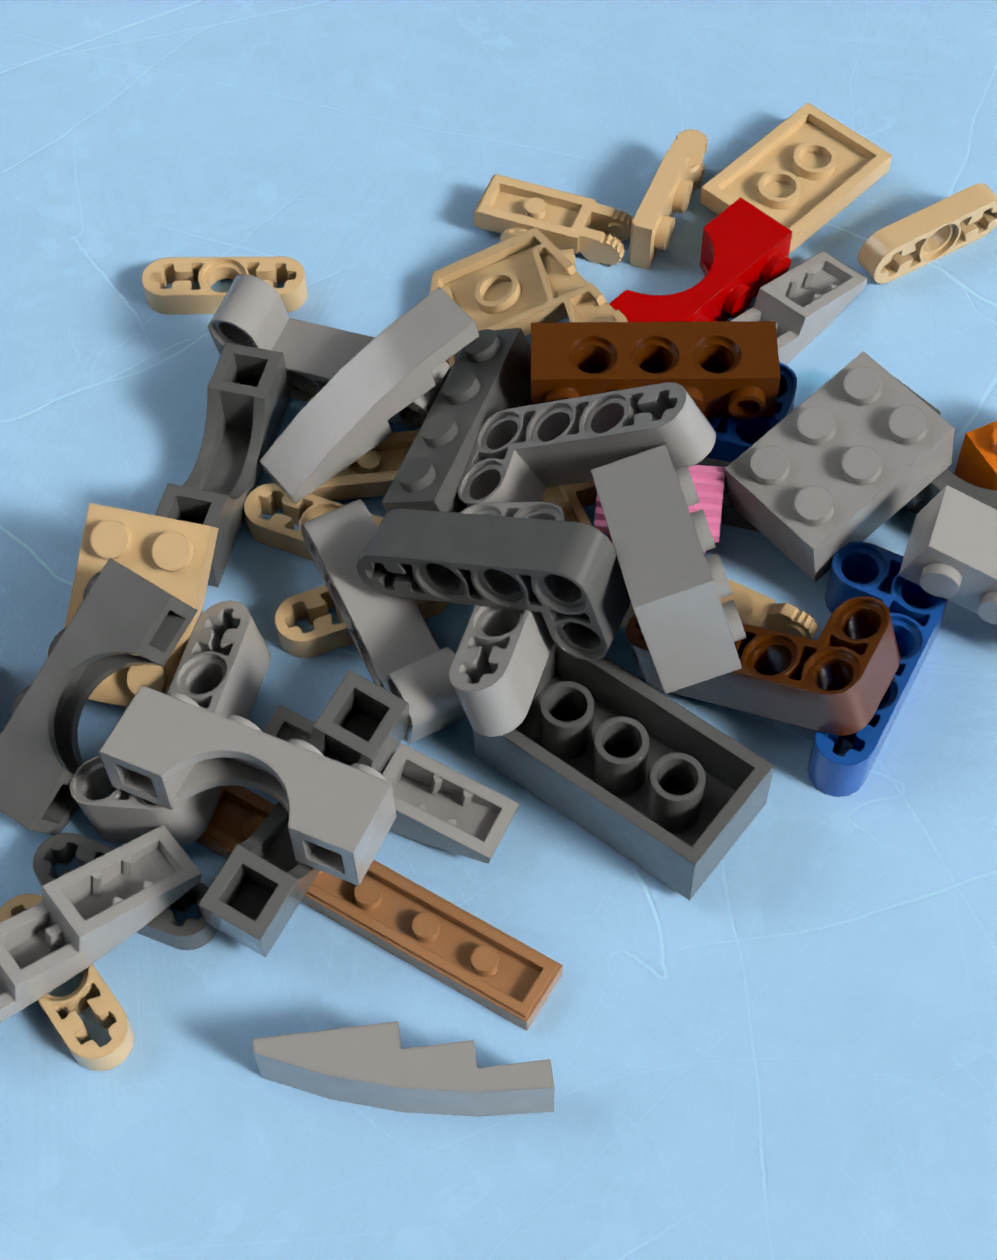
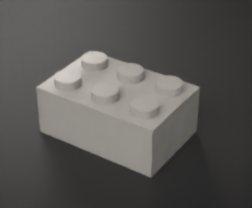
M863 351L725 468L729 503L816 583L831 570L833 557L837 551L849 542L864 541L952 465L954 427Z
M664 444L592 469L591 473L631 604L665 694L742 669L734 642L745 639L746 634L734 600L721 604L720 598L732 595V591L720 556L715 554L705 557L704 551L716 548L704 511L701 509L692 513L689 512L688 507L700 503L688 466L674 469L667 446Z

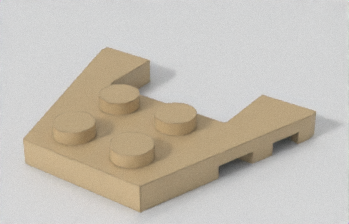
M537 227L434 271L432 274L430 294L440 287L475 321L478 331L484 329L521 328L526 336L531 334V323H556L568 317L570 322H628L619 310L615 311L606 302L603 294L592 283H588L576 271L573 263ZM461 350L445 360L451 368Z

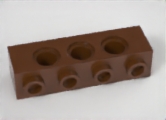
M776 321L531 323V405L672 382L678 383L685 388L706 418L736 417L739 419H753L756 417L775 416L781 379Z

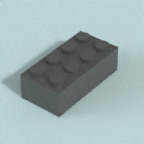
M555 642L523 722L513 731L502 736H483L473 730L474 754L689 901L765 806L774 769L773 764L606 657L598 661L577 659L565 653Z

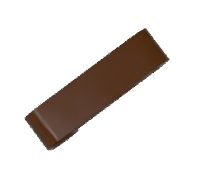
M859 596L848 599L838 605L833 611L818 640L742 623L746 638L734 642L742 669L671 693L830 735L845 736L854 734L865 728L871 721L899 667L901 658L889 608L881 600L874 597ZM634 614L626 626V636L645 682L656 689L664 691L638 620Z

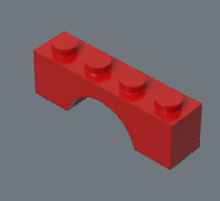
M740 197L703 227L700 268L704 272L705 277L699 283L687 290L669 295H648L626 289L609 305L615 311L619 310L628 322L727 321L731 317L736 318L746 311L752 299L758 295L761 287L788 272L791 265L789 251L793 231Z

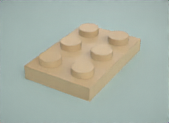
M806 103L701 187L700 203L719 215L740 197L793 231L790 254L889 171L892 155L810 103Z
M89 503L65 628L83 602V593L86 585L96 573L102 571L109 558L136 572L198 610L163 667L135 665L121 669L103 680L89 696V700L128 708L142 685L164 694L168 693L194 626L202 614L219 528Z

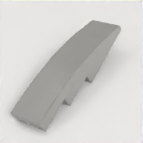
M822 251L761 287L754 306L731 321H776L779 362L786 365L826 329L865 288L868 278Z
M438 287L384 329L346 363L309 401L261 458L260 463L264 470L295 504L393 435L388 419L436 386L431 370L479 337L475 321Z
M279 705L263 732L287 742L290 739H299L308 743L315 723ZM401 742L381 772L387 781L392 782L397 817L389 831L429 846L488 864L520 804Z
M164 825L43 885L42 902L0 923V1023L85 970L147 925L201 881L202 873Z
M398 1021L253 1039V1053L262 1078L332 1100L406 1113L478 1117L554 1112L555 1087L551 1059L477 1068L474 1040L403 1049Z

